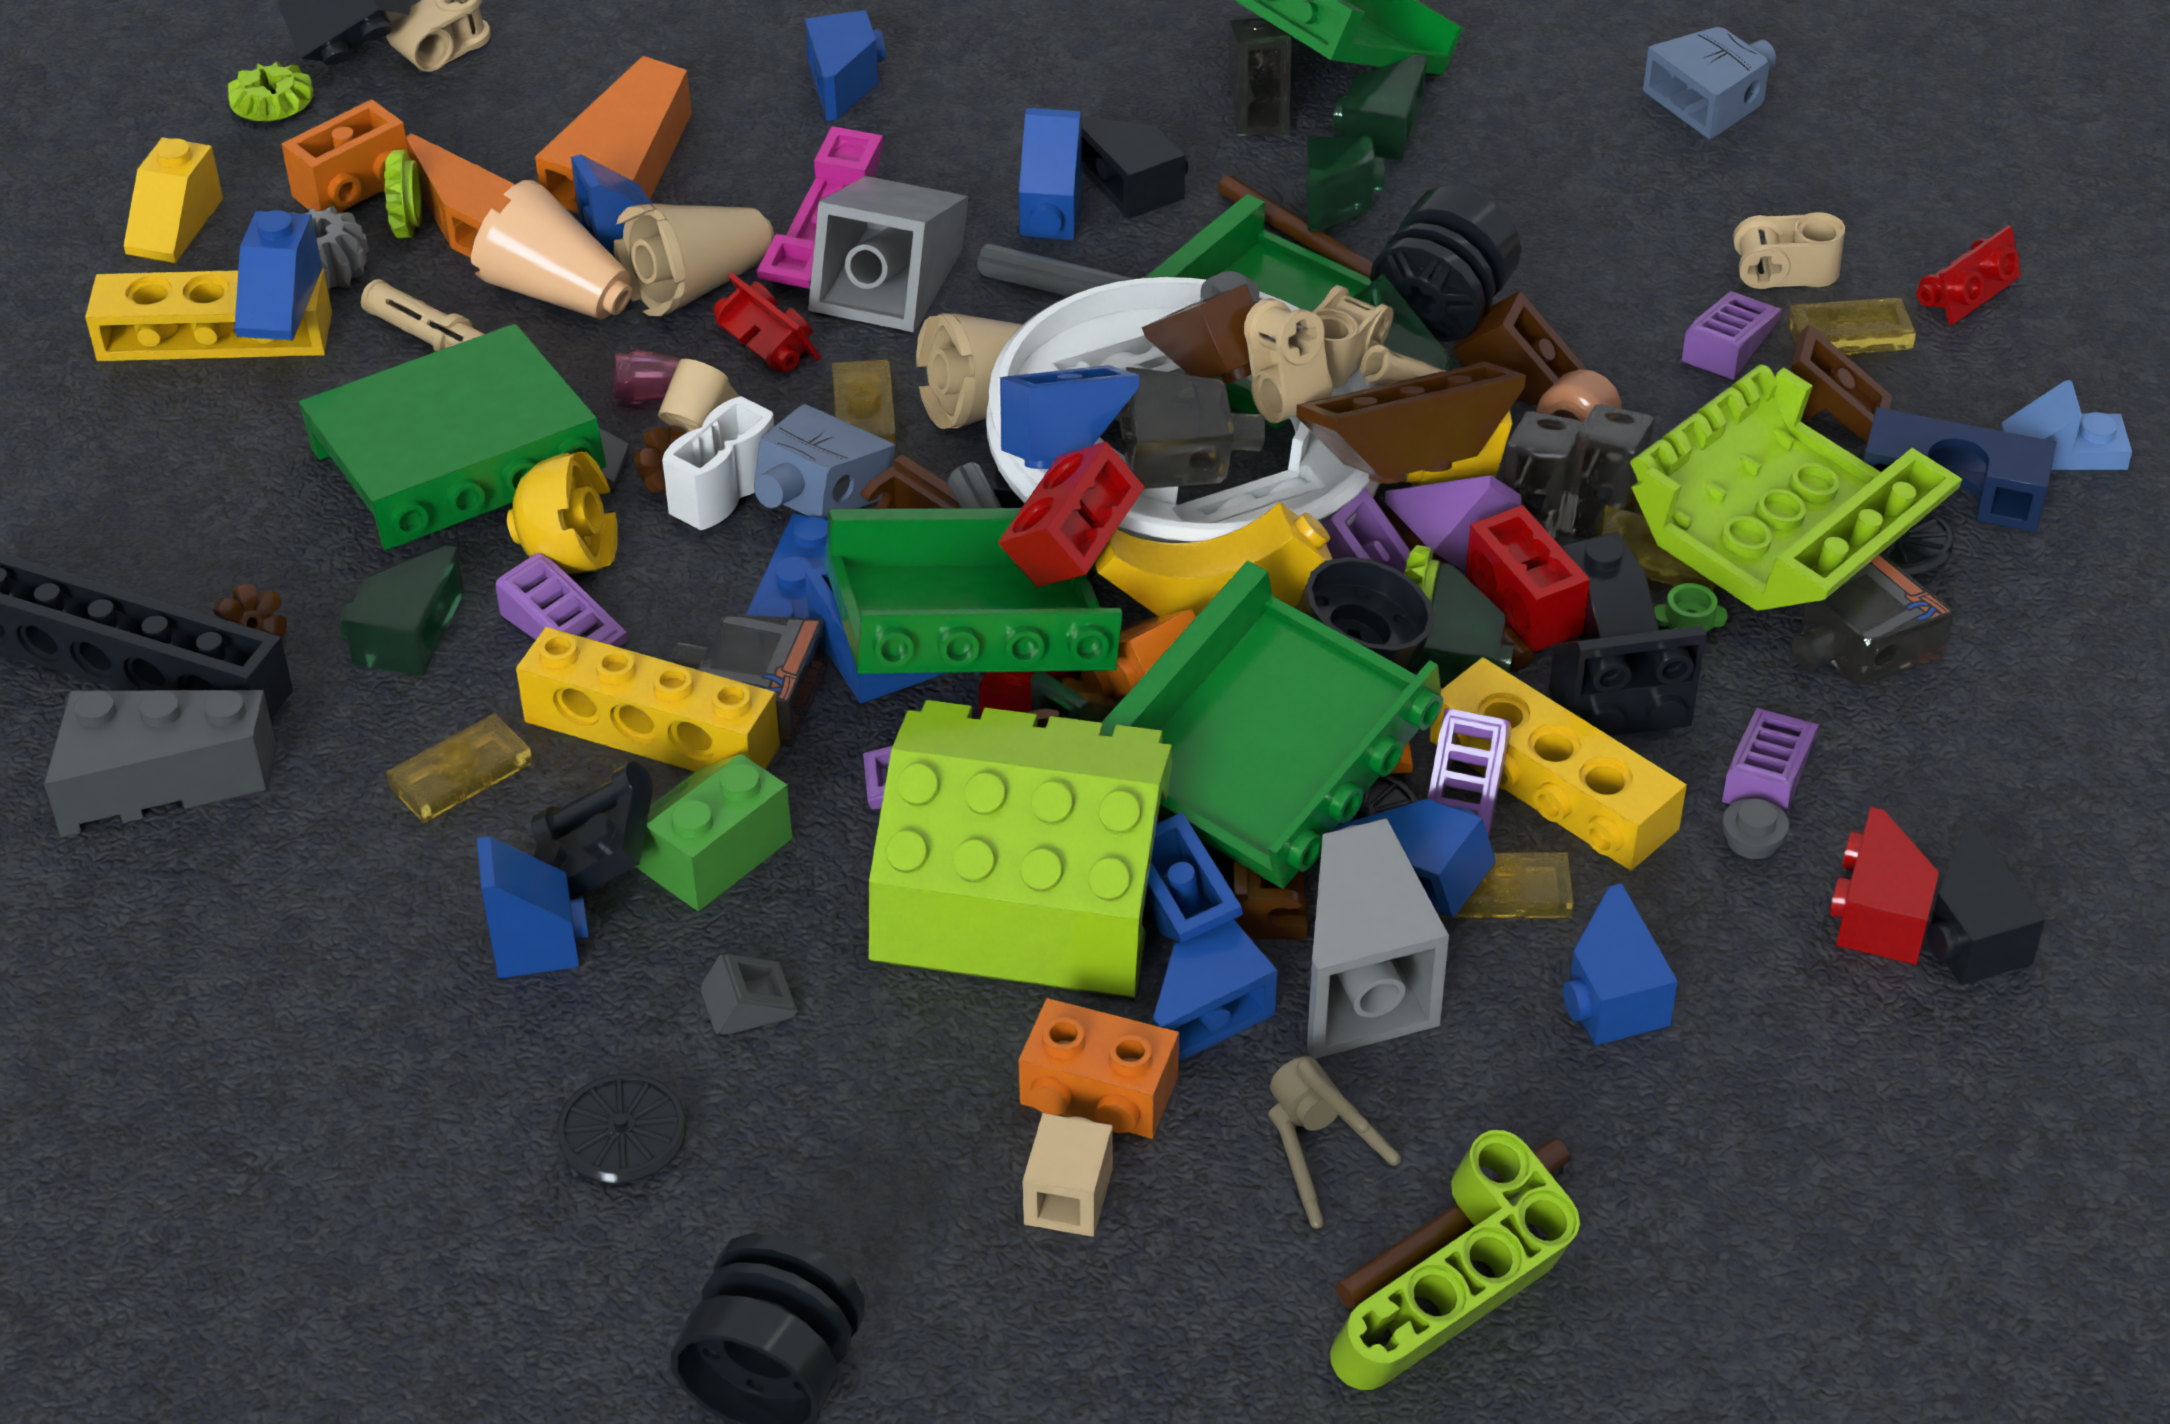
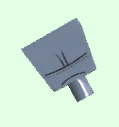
M1721 27L1710 28L1648 47L1643 92L1705 137L1711 139L1761 106L1765 99L1769 70L1776 64L1775 50L1764 39L1748 45Z
M803 404L762 436L758 448L754 492L760 503L768 508H776L783 504L807 516H817L826 520L828 519L829 509H857L881 499L882 494L877 499L869 502L860 493L869 481L893 466L896 444Z

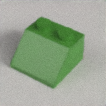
M738 754L699 768L650 805L640 864L635 867L699 912L792 840L787 784L743 754Z

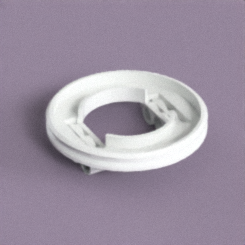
M1158 277L1119 281L1097 286L1050 305L1029 319L1006 342L996 359L990 377L986 414L987 438L998 470L1010 488L1024 503L1048 469L1028 468L1024 465V459L1001 451L1000 377L1110 365L1138 374L1139 389L1115 417L1116 420L1121 422H1131L1145 416L1153 409L1156 403L1158 405L1166 403L1172 407H1179L1186 404L1169 401L1193 402L1197 399L1190 380L1193 378L1147 340L1141 327L1201 301L1200 290L1206 280ZM1259 292V301L1272 298L1285 303L1291 312L1300 309L1281 299ZM1359 367L1344 385L1332 389L1331 397L1381 385L1365 381L1366 377L1361 375ZM1249 375V376H1247V377H1244V378H1246V379L1252 381V375ZM1193 379L1199 396L1209 385L1210 379L1200 383ZM1296 416L1290 418L1295 430V436L1292 441L1288 470L1180 505H1176L1178 480L1180 479L1177 473L1141 465L1142 463L1135 461V464H1130L1128 461L1132 459H1126V456L1114 449L1126 465H1136L1128 466L1135 475L1164 474L1166 481L1142 483L1145 488L1117 528L1131 536L1155 542L1188 543L1219 537L1255 521L1278 502H1281L1299 517L1304 512L1309 513L1323 526V521L1330 514L1338 511L1353 500L1365 487L1370 495L1374 497L1380 483L1371 481L1368 473L1344 465ZM1099 437V439L1095 442L1094 445L1103 443L1104 441ZM1158 475L1137 477L1139 480H1142L1141 482H1143V480H1164L1162 475H1160L1161 478H1158ZM1356 513L1347 521L1349 526L1355 520Z

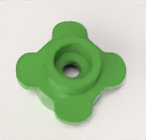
M1684 583L1675 586L1668 594L1667 604H1660L1654 608L1657 624L1668 626L1670 629L1703 625L1707 633L1713 627L1724 626L1728 617L1727 611L1723 607L1717 606V597L1713 591L1695 583Z

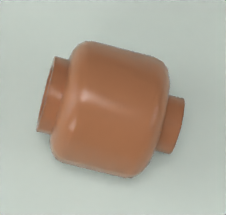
M1575 370L1565 373L1541 396L1536 408V423L1541 432L1543 425L1547 422L1542 437L1551 447L1565 454L1580 455L1582 453L1580 449L1583 451L1585 445L1583 441L1588 436V427L1590 429V425H1592L1588 452L1593 451L1605 440V434L1608 430L1611 429V432L1616 429L1622 415V401L1616 387L1607 377L1593 370ZM1616 416L1613 425L1608 429L1612 419Z

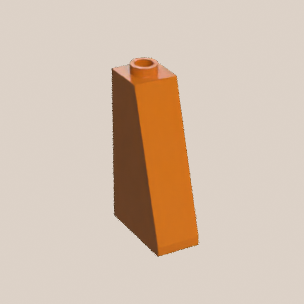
M642 56L535 156L539 184L544 186L567 210L578 213L571 157L582 154L638 183L650 200L692 114L688 71Z

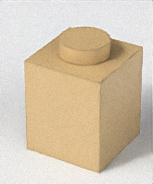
M1042 1113L1023 1177L1024 1225L1091 1237L1095 1236L1113 1170V1125L1093 1122L1083 1117H1062Z

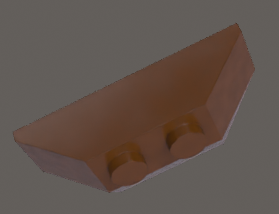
M1484 361L1446 372H1437L1297 404L1296 417L1344 465L1368 473L1369 479L1373 482L1385 484L1404 481L1408 473L1420 470L1428 472L1447 471L1452 468V462L1477 457L1525 388L1526 375Z

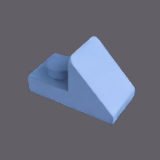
M2072 380L2060 383L2001 422L2000 431L2055 441L2056 447L2051 470H2128L2132 456V449L2121 414H2104L2100 412L2081 414Z

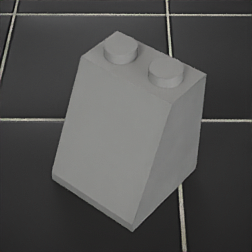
M864 176L820 200L818 204L808 311L909 332L916 331L963 250L969 196Z
M1387 818L1362 825L1348 826L1338 831L1323 834L1307 1036V1051L1310 1057L1314 1059L1440 1026L1449 934Z

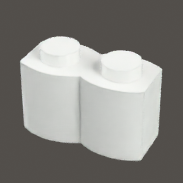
M742 396L736 397L716 407L706 417L702 428L692 430L675 440L668 447L662 459L669 514L699 530H704L727 518L736 508L739 498L754 493L759 442L762 436L774 427L773 412Z

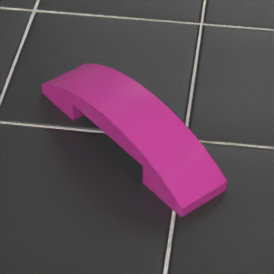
M831 127L813 161L815 180L787 234H775L757 269L758 279L810 289L819 201L864 176L875 178L884 144L883 135Z

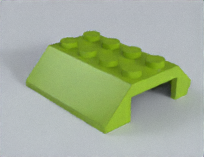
M1766 365L1756 366L1730 388H1727L1700 408L1697 413L1692 414L1665 434L1662 439L1657 440L1630 461L1638 480L1631 488L1657 545L1756 611L1825 600L1958 490L1963 480L1914 448L1908 450L1884 471H1878L1800 422L1813 385L1785 368L1778 371L1775 377L1772 370Z
M932 700L925 701L921 712L908 710L891 749L869 878V960L871 962L1136 999L1146 931L1141 923L1160 800H1167L1173 762L1171 759L1172 745L1162 744V731L1116 725L1112 737L1102 736L1103 723L1050 716L1046 728L1037 727V714L984 708L979 720L972 719V706Z

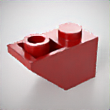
M1870 807L1864 833L1851 830L1847 842L1842 869L1853 871L1852 879L1838 877L1829 916L1842 919L1836 946L1917 965L1939 872L1883 809Z

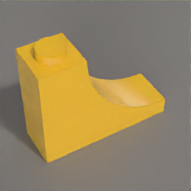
M1278 502L1267 513L1248 525L1228 534L1203 541L1188 543L1155 542L1131 536L1117 529L1094 563L1097 572L1157 616L1192 609L1197 617L1247 560L1268 571L1272 596L1295 608L1299 604L1311 571L1325 561L1332 560V556L1326 544L1330 540V536L1322 524L1309 513L1304 512L1299 517L1281 502Z

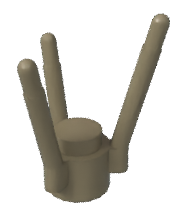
M1312 1057L1292 1059L1275 1073L1271 1080L1270 1090L1278 1104L1269 1111L1268 1116L1280 1132L1309 1223L1312 1228L1320 1229L1324 1224V1220L1295 1130L1296 1126H1304L1310 1131L1320 1130L1331 1124L1339 1115L1390 1165H1398L1401 1161V1156L1341 1094L1316 1059Z

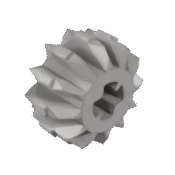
M311 206L310 211L305 214H312L328 293L331 288L336 286L349 288L352 278H359L364 275V265L368 261L366 252L369 251L366 235L362 233L361 225L356 223L353 213L344 212L338 214L335 206L329 207L324 211H316Z

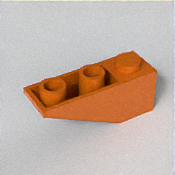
M410 133L406 136L410 160H415L418 166L422 198L450 247L471 258L475 237L484 218L491 208L499 213L503 211L511 201L510 198L503 194L516 184Z

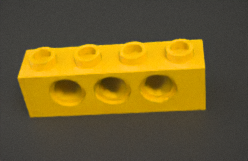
M322 268L293 340L236 337L235 313L238 270L96 274L85 316L96 360L131 361L325 355L332 309L324 268Z
M549 627L544 628L516 667L524 720L530 724L694 772L701 767L738 754H743L763 769H766L780 747L774 691Z
M1484 657L1441 689L1443 705L1437 719L1431 725L1429 741L1436 746L1438 745L1445 709H1454L1510 721L1512 730L1499 788L1508 791L1536 809L1547 820L1556 822L1587 842L1598 853L1610 857L1632 871L1680 829L1687 784ZM1457 734L1455 745L1490 751L1492 740ZM1464 763L1485 777L1487 767Z

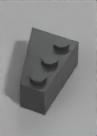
M264 690L70 691L44 782L60 838L80 834V824L120 815L122 823L143 819L142 809L182 800L184 809L266 790L276 741Z

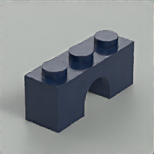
M1876 407L1864 462L1882 472L1908 450L1914 448L1963 479L1960 486L1970 491L1979 503L1977 521L2037 532L2048 488L2056 442Z

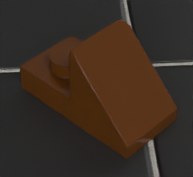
M1810 324L1801 330L1791 372L1813 385L1800 422L1805 423L1826 408L1842 427L1850 429L1868 444L1876 407L1890 409L1893 396Z

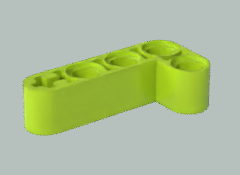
M1491 1130L1481 1134L1472 1143L1454 1172L1451 1181L1452 1195L1457 1205L1475 1227L1360 1303L1351 1312L1336 1336L1330 1351L1331 1365L1336 1375L1346 1385L1358 1390H1373L1385 1385L1548 1273L1577 1236L1580 1220L1579 1212L1573 1201L1527 1144L1517 1135L1505 1130ZM1480 1167L1494 1170L1501 1176L1504 1183L1490 1180L1483 1174ZM1525 1223L1539 1226L1546 1232L1550 1241H1544L1535 1237L1528 1230ZM1470 1260L1486 1263L1493 1270L1496 1278H1488L1481 1275L1474 1269ZM1414 1297H1423L1432 1301L1438 1307L1441 1316H1432L1425 1313L1418 1307ZM1387 1328H1389L1392 1337L1385 1347L1381 1344H1375L1370 1348L1367 1347V1345L1382 1337Z

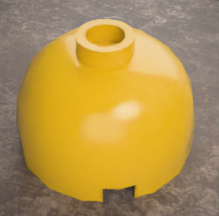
M587 452L560 454L540 461L520 479L513 498V509H510L507 514V525L513 541L516 544H521L529 557L539 552L557 564L566 574L595 572L603 569L602 567L610 566L614 562L618 547V524L616 512L604 514L600 495L611 492L598 463Z

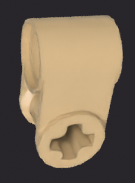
M422 0L411 6L409 15L392 25L393 30L387 35V40L393 48L416 67L425 72H433L461 55L484 46L491 38V31L488 23L481 16L479 6L482 0H454L452 3L451 0Z
M1820 212L1790 216L1757 215L1743 220L1735 228L1733 234L1734 247L1739 255L1742 256L1738 265L1741 279L1746 285L1756 289L1790 286L1819 288L1835 283L1840 277L1845 234L1844 223L1834 215ZM1760 230L1763 231L1765 235V240L1763 244H1761L1760 240ZM1760 260L1762 262L1763 274L1758 272L1757 264H1759Z
M1340 285L1334 286L1327 294L1325 300L1313 311L1322 320L1325 329L1324 343L1332 389L1341 387L1360 367L1362 358L1370 347L1383 345L1393 320L1392 307L1385 304L1374 307L1349 296L1348 289Z
M1272 298L1262 299L1251 308L1244 323V335L1247 341L1250 360L1253 401L1264 419L1270 423H1280L1296 416L1297 404L1331 397L1332 381L1327 367L1324 343L1325 329L1322 320L1316 313L1304 309L1291 312L1285 303ZM1296 324L1308 328V330L1297 327ZM1261 333L1271 336L1272 338L1261 335Z
M681 359L677 364L658 416L669 426L681 427L688 433L702 428L706 417L716 407L730 399L739 397V395L730 385L728 377L723 372L696 360Z

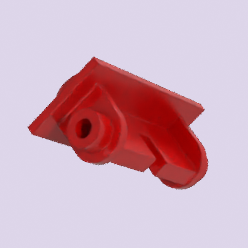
M2007 225L1989 239L1980 238L1971 245L1970 250L1951 262L1949 267L1941 269L1936 274H1928L1923 277L1916 291L1918 301L1926 307L1945 308L1948 324L1954 325L2020 278L2019 255L2016 251L2012 226Z
M732 272L728 275L736 290L728 298L724 297L718 300L713 308L715 321L719 327L727 331L741 344H746L751 352L775 371L783 370L788 372L793 370L804 351L816 361L821 358L808 339L813 333L812 328L795 310L789 308L783 313L777 308L779 303L774 296L759 282L755 281L751 286H748Z

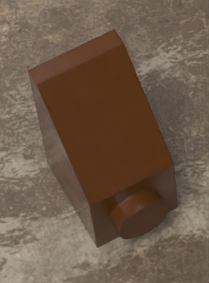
M1246 284L1188 305L1141 327L1147 340L1195 381L1198 380V383L1221 376L1224 385L1251 375L1248 346L1244 335V323L1248 312L1255 304Z
M1521 291L1490 306L1483 313L1478 325L1465 338L1458 339L1452 350L1461 361L1463 367L1486 361L1526 375L1525 388L1517 400L1538 405L1541 396L1565 373L1579 369L1588 370Z

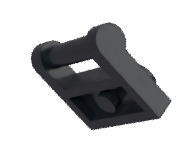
M631 761L613 771L611 781L562 808L551 806L533 816L531 829L537 840L536 851L533 857L566 872L571 900L640 864L653 795V782L647 769L642 764Z

